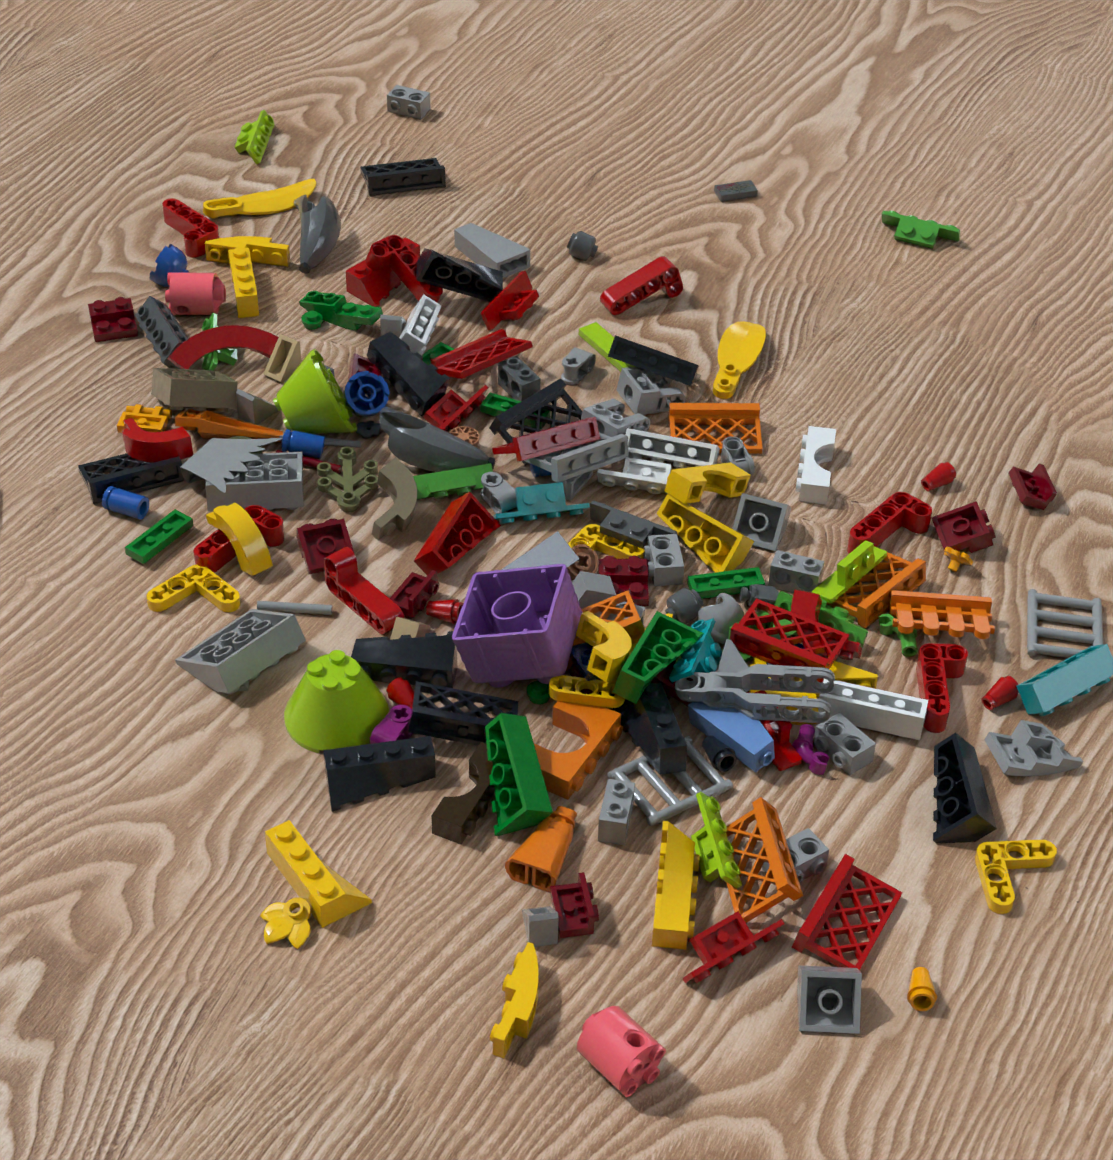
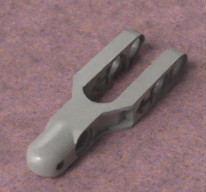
M756 664L737 673L694 672V675L677 680L675 683L676 694L683 701L703 702L710 707L735 708L750 719L824 723L829 719L831 705L825 700L808 698V696L794 698L781 697V695L746 692L749 690L824 694L833 690L835 675L831 670L820 667ZM690 677L693 681H688L687 678ZM799 677L802 679V681L796 682L792 681L790 678ZM824 678L829 682L820 683L816 679ZM792 706L796 707L798 710L791 711L786 709L785 707ZM813 708H821V709H824L825 711H824V712H815V711H813L812 709H813Z

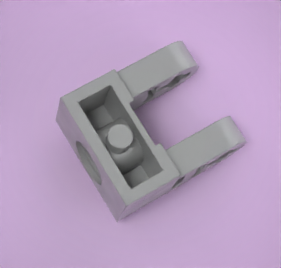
M638 367L621 369L616 391L634 414L640 413L645 415L669 411V403L686 402V397L679 388H668L671 379Z
M610 399L584 408L581 420L596 417L599 432L610 437L619 434L625 435L627 428L647 432L650 426V419L640 413L623 418L625 405L616 399Z

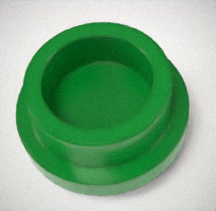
M308 311L302 315L301 321L306 329L315 330L321 326L323 316L316 311Z
M539 681L530 683L527 687V696L530 701L538 705L547 703L551 698L549 695V684H543Z

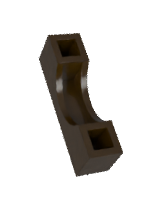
M480 742L469 759V778L476 786L464 795L443 797L431 815L432 834L462 845L466 837L473 834L479 817H483L486 814L490 800L495 798V786L490 785L489 777L493 763L488 761L487 744Z

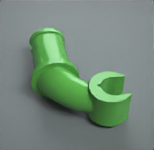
M882 614L879 616L880 634L891 635L896 632L901 640L902 654L906 657L915 656L918 653L916 645L917 630L913 628V632L910 634L901 633L898 631V627L892 626L894 618L892 615Z

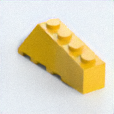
M670 494L666 495L657 512V515L672 530L677 531V535L685 541V544L690 549L694 550L714 573L734 570L744 561L754 543L752 539L692 505L682 503Z
M290 820L265 831L267 854L297 895L308 901L311 907V914L322 928L372 903L371 898L317 857Z
M663 821L652 946L686 950L687 938H692L694 935L695 921H689V915L695 916L696 898H691V893H697L698 876L692 875L693 871H698L700 854H694L695 842L669 821Z

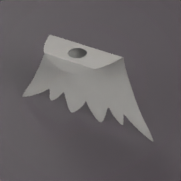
M212 438L180 466V469L187 483L205 479L220 491L226 493L224 478L234 479V476L229 471L247 472V467L241 462L260 459V457L249 452L265 450V448L258 446L273 443L283 438Z

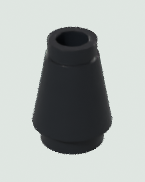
M708 736L703 740L702 747L714 769L726 772L734 767L737 759L732 748L714 736Z

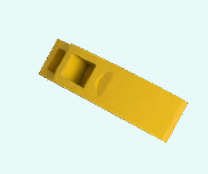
M237 236L205 242L207 261L229 264L228 250L249 248L251 262L286 267L290 264L289 245L272 243V238Z
M530 942L527 943L523 953L518 952L513 965L514 970L511 975H506L502 985V991L505 992V1004L501 1014L502 1019L499 1024H494L490 1034V1041L493 1042V1055L505 1058L515 1035L527 1039L534 1022L538 1002V961L534 944Z

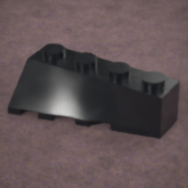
M424 248L417 261L416 281L491 302L503 290L502 271Z
M391 331L370 341L367 352L369 361L381 371L383 377L391 382L396 391L409 402L411 408L416 410L420 416H423L445 395L450 378L445 374L442 376L438 374L437 367L423 362V356L418 352L413 354L410 351L409 345Z
M449 631L447 635L437 636L436 633H426L425 637L412 638L411 635H401L399 639L392 640L388 636L356 639L351 655L371 680L391 683L397 678L407 680L410 685H415L416 681L453 688L458 668L457 648L452 639L453 631Z
M650 683L636 704L625 699L620 707L611 709L621 713L623 731L629 732L632 736V742L637 747L640 746L643 749L644 756L660 775L686 771L687 745L662 683Z
M955 732L934 746V776L937 777V785L934 788L933 795L937 799V810L933 811V821L937 823L936 832H933V841L935 843L976 842L997 829L975 747Z
M431 736L323 750L332 812L340 810L343 804L352 802L355 805L363 802L364 797L376 793L382 796L388 794L391 788L397 786L405 788L436 777L435 753Z

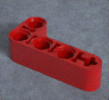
M171 198L163 201L164 222L184 236L186 255L191 258H197L206 254L205 242L219 239L218 225L178 199Z
M390 235L371 245L365 260L369 268L380 270L389 265L418 301L424 294L438 303L442 295L443 288L416 281L417 261L419 258L400 236Z
M658 257L603 291L600 296V302L611 314L619 315L660 289L670 298L677 297L683 290L679 270L667 257Z
M906 492L894 493L851 528L847 547L848 554L865 540L874 543V546L878 547L901 526L916 534L928 532L932 507Z
M251 505L244 509L257 525L267 546L276 547L284 542L283 519L279 515L259 505ZM220 529L199 543L193 550L195 565L207 567L214 573L237 556L230 540Z
M344 547L324 558L325 581L330 592L378 633L384 635L392 630L396 617L405 618L403 611L395 602L358 573L357 558L349 547Z
M928 643L920 647L916 666L919 697L928 700L923 726L931 733H941L946 729L950 711L946 678L955 679L962 677L968 657L967 649L961 645Z

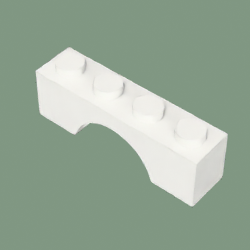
M809 426L808 435H803L801 448L805 449H801L799 462L802 463H799L795 490L800 492L799 501L827 505L831 472L821 468L819 464L832 461L836 429Z

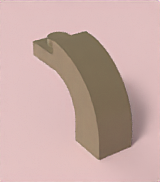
M396 457L379 470L377 484L391 496L394 505L374 522L372 535L378 541L384 535L389 536L395 528L403 532L410 524L417 500L416 482L408 468Z

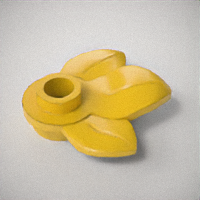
M296 897L288 900L286 903H273L264 909L260 917L268 922L264 929L266 944L274 943L287 937L292 946L299 949L306 942L311 931L308 923L311 907L307 900ZM300 908L299 912L291 913L294 909Z

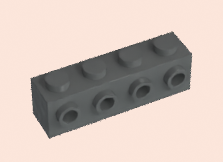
M149 296L135 314L140 323L139 327L147 334L146 338L152 342L153 349L161 357V362L167 367L171 368L173 366L180 369L169 361L168 357L188 337L168 306Z

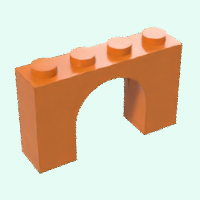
M563 701L555 703L553 706L552 725L579 736L586 744L582 748L568 753L554 752L534 744L547 791L569 800L575 791L578 792L581 789L586 776L594 772L598 760L607 755L611 743L614 740L617 741L621 736L623 726H621V713L601 706Z

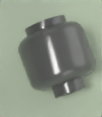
M578 231L576 234H572L567 248L571 256L586 261L590 256L594 258L598 246L595 245L596 238L594 236Z
M682 588L667 599L668 608L665 612L666 614H673V619L686 625L698 617V611L704 604L694 589Z

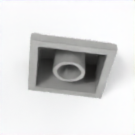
M742 493L732 529L754 541L753 546L776 551L786 531L792 508L787 504Z
M798 965L797 1003L799 1031L860 1034L862 973L858 968Z

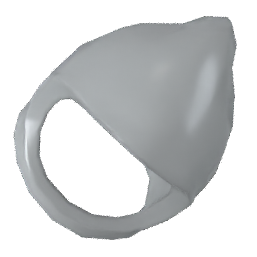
M720 593L717 596L716 605L705 606L698 611L699 620L715 619L716 623L711 636L715 642L725 644L726 639L729 638V628L735 622H740L745 615L735 599L726 593Z

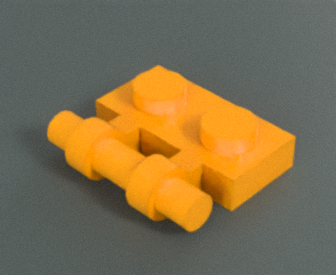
M136 404L135 406L127 405L126 412L123 411L117 423V431L122 433V429H125L123 420L133 418L138 426L145 431L164 432L168 425V419L172 418V410L164 409L161 406L149 408L141 404Z

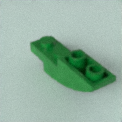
M310 291L299 301L300 306L307 311L320 313L324 321L355 331L362 325L372 326L383 315L381 307L359 305L352 302L347 303L344 295H337L335 293Z

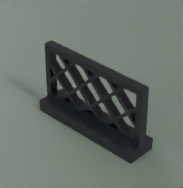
M437 158L360 166L369 196L446 187L444 165L440 166Z
M616 335L614 337L608 357L691 387L694 380L699 381L701 375L697 373L699 368L697 364Z
M560 378L496 416L489 429L494 435L499 433L508 444L513 442L512 438H515L507 432L510 428L519 430V436H523V432L534 433L541 431L539 429L540 422L551 424L550 428L570 423L571 416L578 417L581 420L583 411L564 390L566 384ZM562 398L567 404V409L557 407V400ZM541 409L552 411L551 418L540 416ZM556 412L565 414L566 422L555 420ZM526 418L535 420V428L524 426V420ZM522 461L525 466L529 464L526 461Z
M126 453L78 465L79 473L90 492L93 504L102 502L103 494L110 486L138 493L185 481L180 469L182 461L179 456L150 463L138 461Z
M416 681L408 732L477 746L480 742L487 744L485 726L500 713H504L499 709L500 707L512 709L505 714L518 715L519 701ZM421 692L430 693L433 696L427 698ZM448 698H456L458 701L453 703ZM440 701L444 707L438 708L434 703ZM474 703H482L484 706L478 708ZM465 706L470 712L464 713L460 708ZM491 711L496 717L490 718L485 713Z

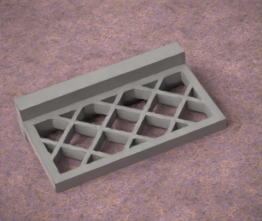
M599 432L600 440L524 461L552 472V480L561 482L626 459L628 457V436L619 434L610 437Z

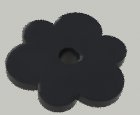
M371 420L359 422L356 433L368 439L378 436L382 428L379 423H374Z

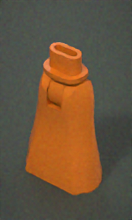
M558 806L552 814L545 818L529 838L506 861L505 869L509 877L523 884H528L532 878V886L549 892L550 886H555L566 853L572 842L573 829L575 828L574 820L577 817V813L572 809Z

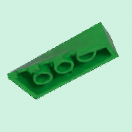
M657 611L621 669L613 693L636 704L645 688L657 674L702 638L704 633Z
M500 713L485 726L488 761L493 763L489 777L490 785L495 786L496 801H492V812L497 813L498 825L494 826L495 836L537 826L553 813L527 717Z

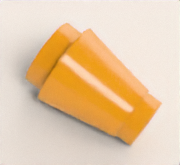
M917 967L912 970L907 994L908 1002L918 1011L930 1010L937 1000V994L929 971L924 967Z

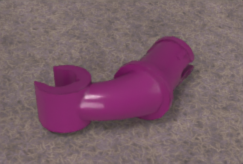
M803 724L792 746L800 754L802 760L809 764V769L812 773L824 775L829 756L823 752H813L814 746L812 743L815 736V728L809 724Z

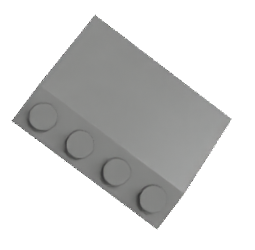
M302 452L254 454L260 457V459L241 462L247 467V472L229 471L234 476V479L224 478L226 493H223L206 480L208 511H213L218 506H228L233 503L239 504L243 509L251 505H259L269 511L275 508L294 510L298 507H303Z
M251 609L175 659L177 665L214 691L232 694L237 692L245 682L260 676V672L265 668L279 663L281 657L295 652L298 646L305 642L306 639L295 614Z

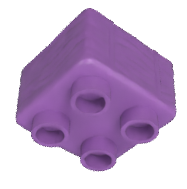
M553 564L484 571L473 575L452 635L461 660L473 682H489L492 687L501 688L510 685L516 680L537 679L540 683L549 684L551 678L565 675L582 613L566 565Z

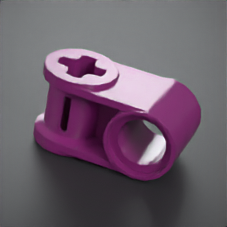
M406 705L394 706L380 724L374 728L370 737V744L409 739L413 735V733L408 732L412 709Z

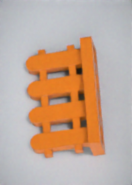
M891 590L888 613L896 617V619L893 618L892 626L898 627V631L901 633L910 634L913 632V628L923 629L925 634L931 636L937 635L939 630L948 631L949 635L953 637H963L964 632L974 633L976 638L988 639L990 634L995 632V626L989 625V622L992 621L991 597Z

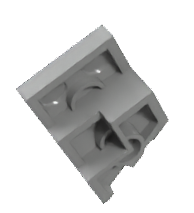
M1020 720L1011 736L989 732L984 739L1005 775L1043 776L1076 769L1083 764V760L1080 757H1072L1064 750L1065 744L1040 723Z

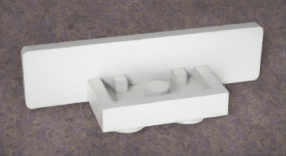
M626 457L623 473L598 469L597 478L598 482L609 487L618 485L624 486L628 490H647L652 494L667 493L664 490L667 478L672 470V465Z

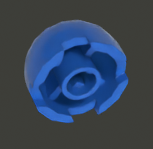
M169 244V247L165 246L155 260L157 263L155 272H150L149 278L158 285L169 287L170 285H168L167 281L168 273H189L186 270L188 262L185 254L172 244Z
M362 371L350 377L345 386L344 399L346 406L352 413L361 417H371L377 415L386 406L390 391L388 384L382 376L369 373V371Z

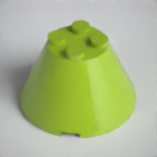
M311 350L278 391L277 397L273 399L278 411H282L286 417L283 419L286 428L291 431L310 434L349 433L356 431V423L351 424L349 419L353 414L346 406L344 395L330 368L326 369L322 362L324 359L318 350Z
M333 650L330 654L320 656L307 665L305 674L285 707V727L290 737L298 745L315 753H320V750L370 744V737L374 728L389 713V705L384 694L355 659L345 655L342 650Z

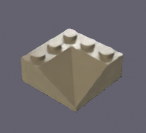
M153 368L151 394L158 398V401L164 402V405L170 406V409L184 410V407H192L196 411H206V408H214L215 411L228 412V408L236 409L238 382L219 371Z

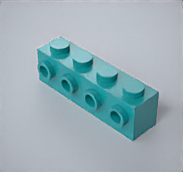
M1108 644L1090 646L1017 685L1016 687L1027 714L1039 713L1040 716L1051 714L1055 711L1054 707L1057 705L1069 704L1073 702L1072 697L1091 692L1092 686L1108 683L1110 681L1109 677L1113 676V657Z

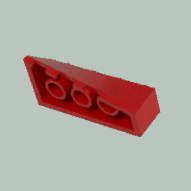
M406 237L403 238L419 258L420 245ZM364 260L346 270L347 292L374 307H378L382 298L386 299L393 288L397 289L401 285V279L389 265L380 270H373L366 265Z
M468 492L450 503L414 559V562L427 576L432 570L440 573L452 566L501 525L474 495Z

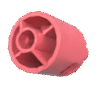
M168 273L167 275L168 285L170 286L169 290L165 291V301L169 303V309L173 315L218 314L219 306L226 301V288L217 273Z
M610 1006L589 1016L583 1024L582 1033L577 1042V1051L625 1097L633 1095L637 1088L645 1082L651 1084L660 1074V1070L657 1067L666 1053V1049L619 1006Z

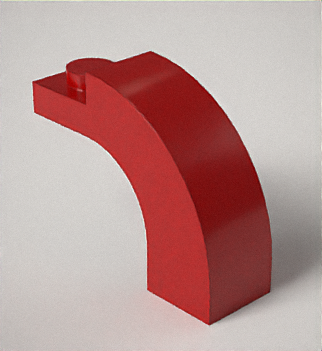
M133 418L123 420L125 429H122L125 451L129 456L137 460L154 463L178 456L182 460L194 455L191 436L183 426L164 432H149L141 429Z
M794 590L791 612L818 622L822 605L820 595ZM809 628L802 629L804 635L815 633L814 630ZM832 637L826 638L828 644L840 641ZM819 640L808 642L810 647L822 646ZM848 640L838 657L844 660L860 659L862 653L861 644ZM826 652L817 654L828 659Z

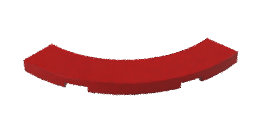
M229 325L214 327L193 335L184 341L168 357V360L180 369H189L196 361L213 351L237 348L250 349V351L270 358L279 337L270 332L249 326Z

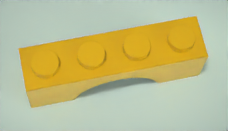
M249 248L228 250L238 318L259 316L258 296Z
M731 462L672 469L667 478L664 491L684 504L700 502L703 491L715 492L729 498L738 497L745 493L751 475Z

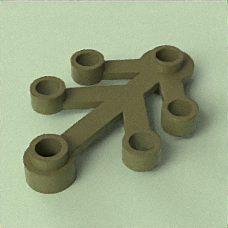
M346 446L338 452V463L343 466V477L332 471L329 463L321 462L317 465V473L321 477L318 479L317 485L319 491L326 492L337 499V504L342 511L354 512L361 503L360 498L369 491L379 487L377 484L378 477L374 475L378 472V463L374 460L364 462V469L353 476L352 466L357 463L356 452L352 447ZM364 480L365 484L353 491V487ZM332 482L343 487L344 492L333 487Z

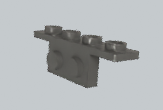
M594 500L590 503V519L601 523L600 533L634 546L643 548L648 541V536L677 534V531L606 504Z

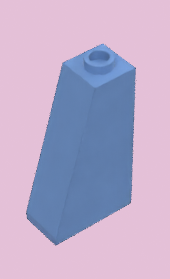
M692 702L688 705L690 723L706 736H714L735 751L736 758L754 772L769 765L775 758L774 740L759 720L750 719L735 708L710 707L703 702Z

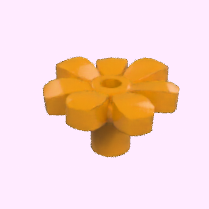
M951 547L945 548L944 555L951 559L948 566L949 570L957 572L960 564L970 566L973 564L970 555L964 552L960 554L959 551Z

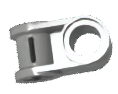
M574 347L562 360L564 372L561 375V379L565 384H578L587 373L591 372L596 362V355Z
M734 436L725 438L722 444L721 462H731L750 475H753L755 472L754 461L745 448L743 441Z
M487 472L482 475L481 483L483 489L480 494L481 499L496 514L505 513L517 507L515 488L511 487L500 474Z

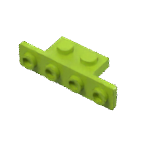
M265 110L261 111L258 120L253 123L248 122L244 124L237 137L234 147L236 151L241 153L246 150L256 164H259L262 160L275 125L271 115H268Z
M865 540L837 564V570L812 590V593L819 594L821 599L828 603H833L886 558L887 551L874 546V543Z
M700 791L696 794L705 826L691 835V838L695 842L696 854H700L699 866L703 879L711 883L720 876L722 880L738 889L742 886L739 876L741 872L732 854L734 849L728 841L726 834L727 826L720 815V804L714 797H709Z

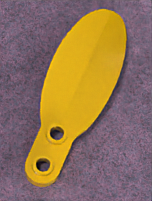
M307 179L286 187L243 195L237 198L227 197L207 200L203 203V213L207 217L214 219L226 215H266L284 212L295 207L294 201L298 197L306 194L308 198L316 188V180Z
M740 321L730 325L723 333L717 354L719 371L713 383V394L720 399L731 398L736 391L741 374L746 372L759 357L766 338V330L762 325Z

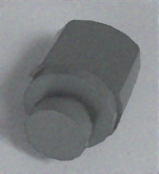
M751 584L749 590L747 587L741 588L740 602H746L747 600V605L751 607L757 598L774 605L779 592L773 586Z

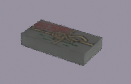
M751 180L714 185V192L721 202L756 197L758 194V190Z

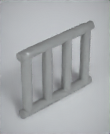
M1030 589L1027 597L1028 655L1043 654L1070 658L1083 651L1080 649L1037 644V636L1093 644V646L1103 645L1101 599L1085 600L1037 593L1035 589ZM1037 603L1092 610V617L1037 610ZM1037 619L1092 627L1093 634L1038 627Z
M690 736L684 738L687 745V755L714 785L702 791L685 771L673 773L692 795L682 801L672 793L648 766L651 763L645 756L607 773L609 779L631 782L626 775L639 770L669 804V807L657 812L635 787L634 802L647 816L649 826L659 824L699 805L696 794L700 791L709 797H716L733 788L732 782L729 779L724 780L692 745L693 741Z

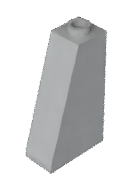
M473 223L454 229L455 247L476 264L502 271L503 278L530 267L529 248Z

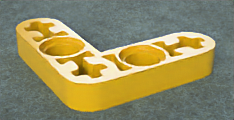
M589 524L583 527L568 543L571 548L576 545L585 544L590 546L589 548L593 551H600L606 555L614 556L616 559H628L634 555L644 559L645 550L643 548L600 533V525ZM608 543H617L619 545L609 546Z
M198 565L188 567L151 589L146 595L148 608L154 612L164 611L196 591L223 612H234L239 609L241 604L239 592L207 567ZM175 586H183V587H184V588L181 589V590H173V589H172V588L175 587ZM211 586L219 587L217 590H208Z
M561 675L553 677L549 681V695L557 701L617 708L625 700L623 697L613 693L617 679L605 682L603 680ZM582 689H590L593 693L583 694L580 691Z
M1047 840L983 842L977 847L975 863L986 902L991 911L997 914H1007L1013 908L1015 894L1007 869L1046 868L1053 865L1057 848L1052 842ZM1017 851L1023 857L1019 859L1009 855V852ZM988 855L990 858H993L991 864H989ZM988 875H999L1002 880L992 881L988 878ZM999 891H1001V892H1000L1001 900H1000V898H997V894H998Z

